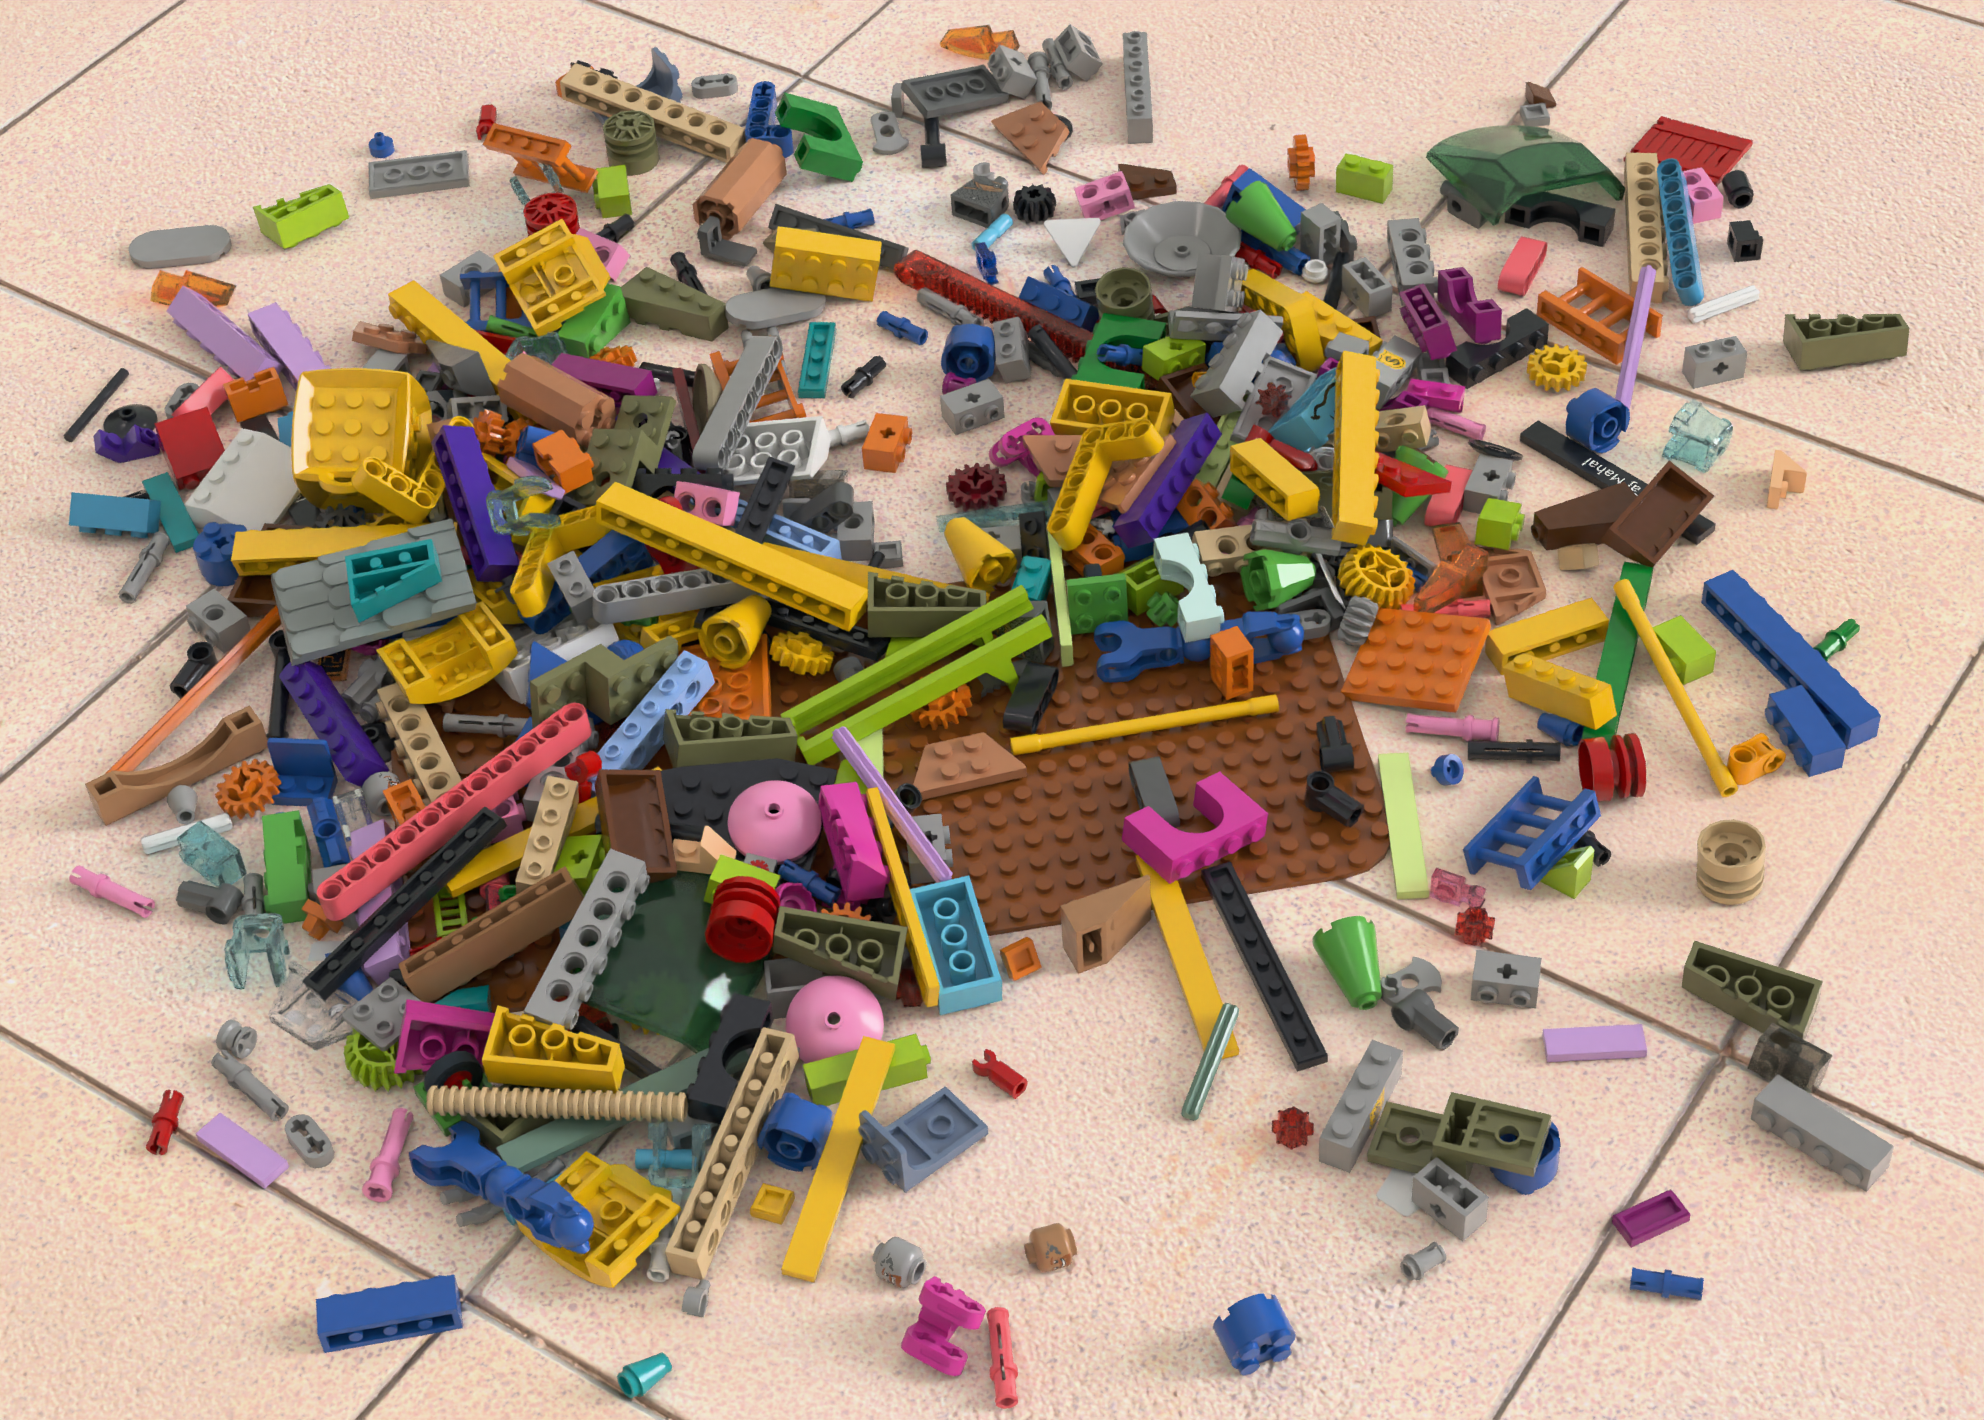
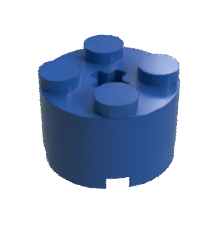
M976 324L953 326L946 338L941 357L943 372L945 374L953 372L957 377L965 379L975 378L976 383L991 377L996 363L995 341L992 329L988 326Z
M1592 388L1581 394L1578 398L1571 399L1566 407L1568 413L1566 418V435L1598 453H1605L1613 449L1620 442L1617 437L1621 431L1626 432L1629 425L1630 412L1628 407L1597 388Z
M211 522L203 527V531L196 537L193 550L199 570L209 584L215 586H231L235 584L239 574L231 561L235 532L247 531L244 525Z
M791 1092L784 1093L782 1098L775 1101L758 1136V1146L760 1150L764 1146L769 1152L767 1158L771 1162L787 1170L802 1172L804 1167L812 1166L811 1170L816 1169L833 1124L831 1119L833 1113L827 1106L816 1105L801 1099L798 1095Z
M1551 1121L1534 1177L1489 1167L1490 1171L1502 1184L1515 1189L1523 1195L1532 1194L1535 1190L1548 1185L1554 1179L1558 1170L1561 1144L1557 1127ZM1504 1134L1500 1137L1505 1142H1513L1518 1139L1513 1134Z
M1264 1293L1244 1298L1227 1308L1230 1313L1229 1316L1222 1321L1219 1315L1213 1324V1329L1232 1367L1238 1369L1243 1376L1258 1370L1260 1367L1259 1363L1270 1359L1273 1362H1280L1292 1354L1290 1346L1296 1338V1333L1277 1297L1271 1294V1299H1267Z

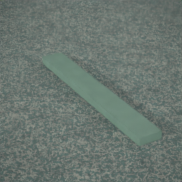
M709 1048L632 1083L619 1091H623L624 1094H627V1091H633L634 1094H637L638 1091H643L644 1095H647L649 1091H653L655 1095H658L659 1092H664L665 1095H668L669 1092H674L677 1096L680 1092H685L686 1094L690 1083H695L698 1076L697 1068L701 1057L707 1056ZM745 1050L735 1055L728 1063L726 1072L729 1075L746 1067L750 1057ZM562 1116L496 1147L500 1159L504 1160L507 1166L516 1167L524 1173L632 1121H627L625 1117L621 1121H616L615 1117H612L611 1120H606L605 1117H602L601 1120H595L594 1117H591L590 1120H585L584 1116H581L578 1120L574 1119V1116H571L570 1119H564Z

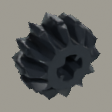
M1032 183L1031 186H1022V190L1016 191L1013 210H1015L1018 220H1025L1026 224L1030 222L1037 224L1038 221L1045 222L1048 218L1054 216L1056 198L1051 188H1044L1043 184L1034 186Z

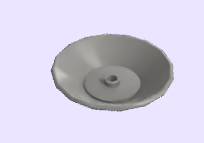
M1173 201L1154 205L1137 214L1124 230L1123 246L1129 258L1145 270L1165 276L1190 277L1196 275L1198 253L1234 256L1240 249L1242 232L1237 226L1229 222L1225 217L1226 213L1218 207L1201 202Z

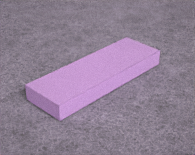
M510 456L506 465L512 472L537 492L562 500L565 493L562 487L534 465Z
M1642 1024L1543 1029L1542 1033L1547 1062L1642 1058L1647 1056V1046Z
M222 1113L216 1115L196 1133L199 1142L264 1189L289 1168L286 1159Z

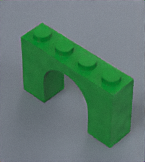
M784 93L775 111L780 126L809 134L803 135L794 153L800 169L853 182L857 173L862 169L863 161L837 106Z
M1103 313L1100 322L1095 323L1092 340L1087 341L1085 356L1079 359L1078 372L1073 374L1071 379L1145 390L1144 374L1116 370L1104 365L1105 362L1100 361L1098 357L1105 356L1097 355V349L1101 344L1112 346L1126 344L1131 348L1143 349V346L1166 337V323Z

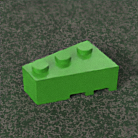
M607 283L604 288L605 297L584 307L582 312L565 321L556 335L562 353L585 358L594 356L631 323L620 286Z
M297 810L262 816L263 854L266 866L264 883L268 891V895H264L266 913H272L275 925L305 921L307 914L302 910V907L310 899L308 884L312 883L311 849L300 812Z

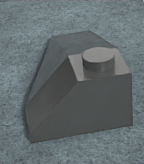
M431 339L425 341L435 366L440 372L444 383L449 388L475 397L496 395L479 352Z

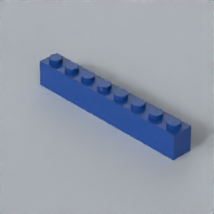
M1730 570L1704 582L1701 603L1786 689L1803 685L1846 745L1847 750L1877 736L1881 718L1878 710L1871 706L1860 695L1858 690L1852 687L1840 675L1839 671L1833 668L1817 650H1814L1804 640L1803 636L1796 632L1785 621L1784 617L1767 603L1764 597L1751 588L1745 579L1741 578L1734 570Z

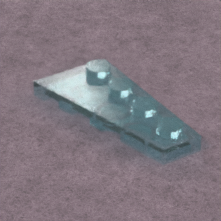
M1045 500L936 516L939 532L945 531L946 525L950 520L960 517L967 518L979 528L1019 525L1020 513L1045 511L1046 522H1048L1053 509L1048 501Z

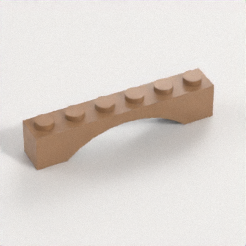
M249 705L222 718L216 728L200 744L171 762L142 771H111L85 783L93 808L105 826L167 797L176 786H190L268 748V740L261 720Z

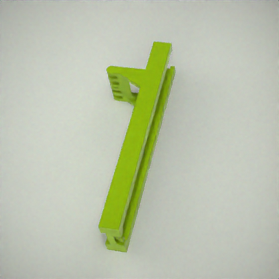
M1020 585L780 715L782 718L791 719L798 736V748L807 764L815 765L841 751L832 739L835 729H839L842 726L846 727L858 742L984 673L1004 681L1013 694L1019 678L1011 659L1051 638L1052 633L1046 619L1040 614L994 639L992 631L1034 609L1028 599L1027 591L1023 585ZM970 643L979 646L974 651L808 740H805L803 736H799Z

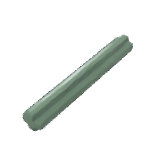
M1230 1003L1222 1005L1183 1104L1181 1115L1184 1118L1192 1121L1199 1118L1239 1015V1008L1236 1005Z

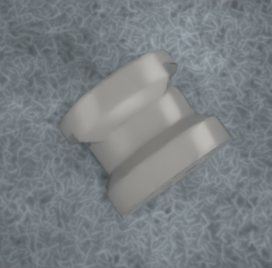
M228 1020L218 1032L216 1045L220 1050L232 1051L235 1057L243 1059L253 1051L257 1042V1031L251 1027H242L238 1021Z

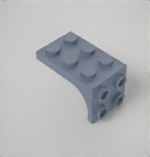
M657 47L651 48V71L645 80L636 85V87L681 103L680 99L683 96L678 86L677 79L680 78L676 65H672L668 61L664 52L661 53ZM592 111L602 125H604L609 117Z
M946 1086L886 1127H883L868 1111L864 1110L859 1113L860 1126L858 1130L863 1138V1147H861L863 1156L870 1164H877L882 1169L888 1182L892 1185L897 1184L905 1193L988 1135V1126Z

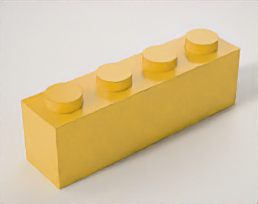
M1258 438L1230 446V471L1286 521L1318 513L1319 487L1265 441Z
M1591 597L1490 630L1485 642V654L1498 672L1504 675L1502 667L1522 653L1547 661L1604 642L1609 619Z
M1525 653L1516 656L1514 660L1502 667L1508 696L1512 699L1597 730L1617 715L1611 684Z

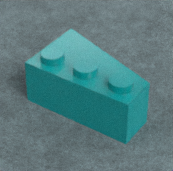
M432 539L345 556L351 606L359 623L442 582L439 557Z

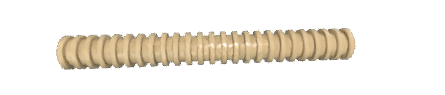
M431 1086L428 1090L426 1101L429 1114L436 1115L439 1112L440 1116H446L447 1113L451 1116H456L457 1113H460L461 1116H467L470 1113L472 1117H476L480 1113L482 1117H487L488 1114H491L492 1117H498L499 1114L502 1117H508L511 1114L513 1118H518L519 1115H522L523 1118H528L529 1115H532L533 1118H539L542 1115L544 1119H548L550 1115H553L554 1119H559L560 1116H563L564 1119H570L571 1116H574V1119L579 1120L581 1116H584L585 1120H590L591 1117H594L595 1120H601L602 1117H605L606 1120H611L612 1117H615L616 1121H621L625 1117L627 1121H632L633 1118H636L637 1121H642L643 1118H646L647 1121L651 1122L654 1118H657L658 1122H663L664 1119H667L668 1122H674V1119H678V1122H684L688 1112V1099L685 1092H680L677 1096L674 1092H669L668 1095H665L664 1092H659L658 1095H655L653 1091H649L647 1095H644L643 1091H638L637 1094H634L633 1091H627V1094H624L623 1091H617L616 1094H613L612 1090H607L606 1094H604L602 1090H596L595 1093L592 1090H586L585 1093H582L580 1089H577L572 1093L571 1089H565L564 1092L561 1089H555L554 1092H551L550 1089H544L541 1092L540 1088H535L531 1092L530 1088H524L523 1091H520L519 1088H513L510 1091L509 1088L505 1087L500 1091L498 1087H493L492 1090H489L488 1087H483L481 1090L478 1087H472L469 1090L467 1086H462L461 1090H459L457 1086H452L451 1089H448L447 1086H441L440 1089L437 1086Z

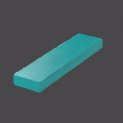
M836 322L809 323L798 387L799 398L826 397L836 336Z
M166 472L143 480V487L149 494L150 500L161 501L160 522L166 535L170 538L169 541L175 553L192 548L199 534L169 473Z

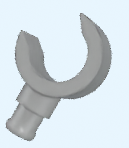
M982 162L973 167V178L982 176L995 180L994 172H990V163Z
M702 1279L696 1287L689 1286L686 1289L682 1302V1312H687L688 1315L704 1317L708 1303V1289L710 1288L708 1280Z

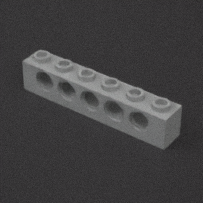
M1132 31L1130 33H1123L1128 144L1153 143L1147 32Z
M613 849L608 851L531 996L524 1014L535 1017V1020L541 1023L562 1025L565 1027V1030H572L579 1017L578 1009L583 1001L587 1002L593 990V980L597 974L600 975L604 971L608 960L607 954L611 946L616 947L622 933L621 927L625 919H631L638 894H643L648 886L650 877L647 875L645 861ZM615 888H624V890L619 893L611 892ZM602 914L611 915L604 920L597 919ZM588 941L597 942L591 947L583 946ZM574 968L583 969L581 972L577 974L568 973L570 970ZM560 995L568 996V998L562 1002L554 1001V999Z

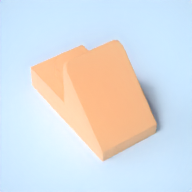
M1776 449L1767 508L1778 509L1780 498L1786 499L1787 491L1803 493L1807 472L1784 452Z
M705 825L701 842L674 839L673 841L676 867L679 871L712 874L720 854L736 859V850L707 825Z

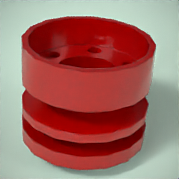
M562 193L541 194L532 198L523 210L528 236L560 219H563L571 234H577L580 229L576 202L568 195Z
M1636 733L1625 734L1623 738L1621 735H1613L1610 741V749L1604 737L1580 740L1578 746V767L1582 790L1589 789L1595 791L1598 802L1610 801L1613 797L1614 787L1620 799H1627L1630 794L1632 797H1643L1646 789V761Z
M736 876L725 879L720 883L713 896L711 913L705 930L706 943L711 950L720 957L733 962L749 963L766 956L773 943L779 907L781 906L780 897L775 889L763 880L750 876Z

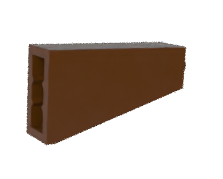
M1621 482L1534 512L1533 525L1531 526L1532 536L1542 544L1546 551L1577 544H1605L1601 541L1602 537L1637 496L1625 482Z

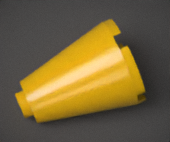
M965 517L954 518L947 523L944 536L967 588L984 590L986 593H991L995 591L992 586L998 582L1004 584L1009 580L1017 567V560L1012 550Z
M753 594L707 618L698 633L700 646L710 659L714 656L717 660L721 661L719 665L724 668L736 669L743 667L752 657L771 615L770 604L762 596Z

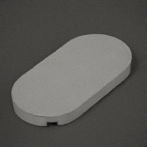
M216 225L149 231L136 237L129 245V254L134 264L136 262L139 264V267L147 269L204 264L218 260L220 258L219 255L222 253H228L232 243L228 231Z
M773 287L733 296L726 303L725 316L735 326L739 327V324H742L751 330L763 329L819 316L822 313V309H825L826 296Z

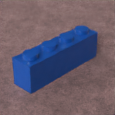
M454 1274L448 1276L439 1275L431 1279L414 1282H401L397 1285L381 1288H367L363 1291L342 1295L333 1294L329 1297L316 1299L317 1334L324 1353L463 1328L460 1292Z

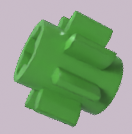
M1156 591L1147 601V606L1150 609L1146 614L1158 626L1163 627L1168 623L1172 627L1177 622L1179 600L1168 591L1162 596Z

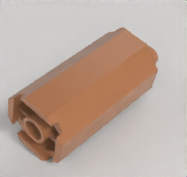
M754 138L749 139L739 148L692 204L696 223L700 226L710 216L719 218L722 239L729 240L738 234L787 175L782 149L770 142Z
M521 353L506 364L503 370L507 373L504 380L500 379L497 384L500 401L506 406L553 432L563 430L569 438L573 437L579 446L588 449L593 429L615 428L617 414L613 398L535 356Z

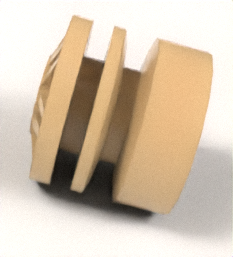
M1732 819L1720 820L1709 824L1701 831L1697 840L1698 861L1696 880L1697 886L1704 896L1717 903L1734 905L1748 902L1761 892L1764 885L1766 845L1764 836L1758 828L1747 822Z

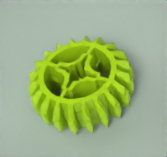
M354 1028L353 1035L347 1036V1045L344 1046L345 1064L352 1078L355 1081H360L364 1088L371 1085L376 1092L381 1086H384L389 1092L391 1086L397 1085L402 1089L404 1082L414 1083V1075H424L422 1069L406 1070V1073L394 1074L398 1042L389 1048V1054L387 1050L381 1051Z

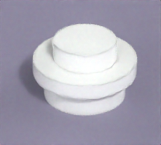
M1313 259L1306 262L1302 269V276L1311 283H1319L1328 277V268L1323 261Z

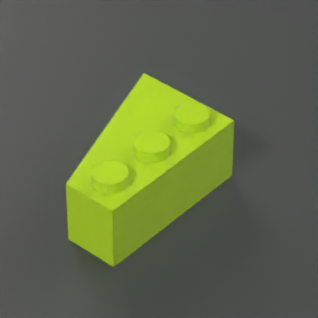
M328 184L299 193L300 198L285 202L284 198L277 199V205L262 209L261 205L254 206L253 209L260 231L283 249L295 247L298 242L316 237L321 231L339 226L342 221L350 218L342 192Z

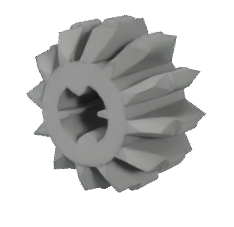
M1354 596L1351 598L1338 630V640L1345 642L1347 645L1360 648L1366 642L1378 613V604L1371 602L1370 599Z

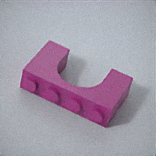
M1217 772L1197 782L1193 806L1217 827L1211 831L1188 833L1178 830L1167 823L1150 806L1124 818L1122 841L1169 884L1180 878H1185L1192 872L1204 866H1209L1216 860L1228 854H1233L1240 848L1252 842H1257L1265 836L1268 813L1221 772Z

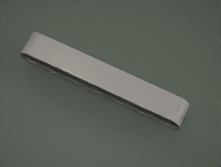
M751 336L694 447L692 461L697 470H706V468L726 469L782 356L783 345L779 336Z
M696 569L600 585L593 591L592 615L598 623L612 624L737 603L753 594L763 598L769 597L706 569Z

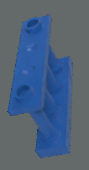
M470 271L467 274H460V280L464 289L470 290V319L465 321V323L472 329L488 332L486 331L488 320H480V289L496 288V317L532 328L523 310L522 317L519 319L506 318V288L509 285L502 272L482 273L480 271ZM561 327L551 333L557 335Z
M1533 776L1463 848L1469 873L1475 875L1487 862L1516 870L1520 888L1532 890L1601 816L1595 791L1584 789L1571 802L1543 795L1539 777ZM1539 807L1562 812L1555 820L1533 815ZM1522 825L1545 830L1537 839L1515 833ZM1505 843L1527 849L1519 857L1497 852Z

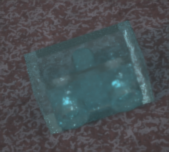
M201 820L177 837L181 850L179 851V856L182 861L215 886L219 887L222 883L233 885L247 874L240 850Z

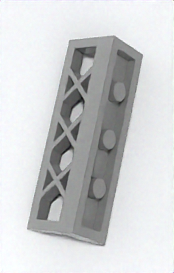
M1170 310L1168 315L1170 338L1224 341L1228 335L1234 333L1238 327L1237 321L1243 314ZM1268 316L1280 329L1282 328V316Z

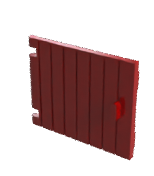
M1661 116L1657 120V124H1654L1631 149V153H1657L1658 164L1666 159H1676L1682 171L1702 167L1717 187L1722 182L1724 176L1733 169L1751 148L1753 140Z

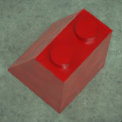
M207 406L154 423L160 449L179 490L198 487L225 451Z

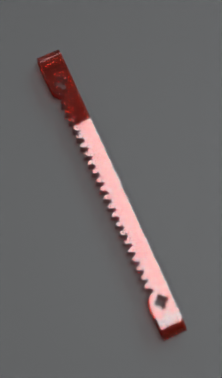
M919 250L911 251L894 265L895 275L903 284L917 291L927 287L934 293L941 294L946 299L949 298L951 302H957V305L967 307L968 311L973 310L974 315L981 314L983 320L990 318L991 324L1019 317L1027 335L1032 327L1040 325L1067 359L1072 357V363L1074 364L1079 362L1080 357L1085 356L1087 341L1093 338L1092 332ZM1114 362L1104 363V365L1112 369L1144 374L1145 390L1155 391L1158 381L1143 371L1142 366L1132 364L1119 366Z

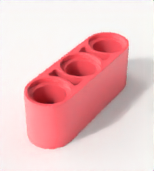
M1521 236L1500 273L1498 290L1525 296L1544 262L1547 242Z
M219 367L171 415L176 417L206 406L211 415L228 399L223 384L234 379L222 367Z
M1447 464L1444 467L1448 470L1445 479L1452 481L1450 493L1432 495L1427 506L1424 524L1454 531L1463 511L1464 489L1473 470Z

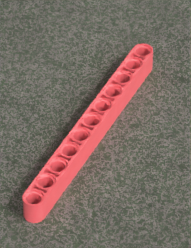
M570 703L563 706L322 882L317 888V896L327 919L338 921L352 914L444 846L482 808L494 809L528 784L533 777L585 742L592 733L586 708L580 703Z

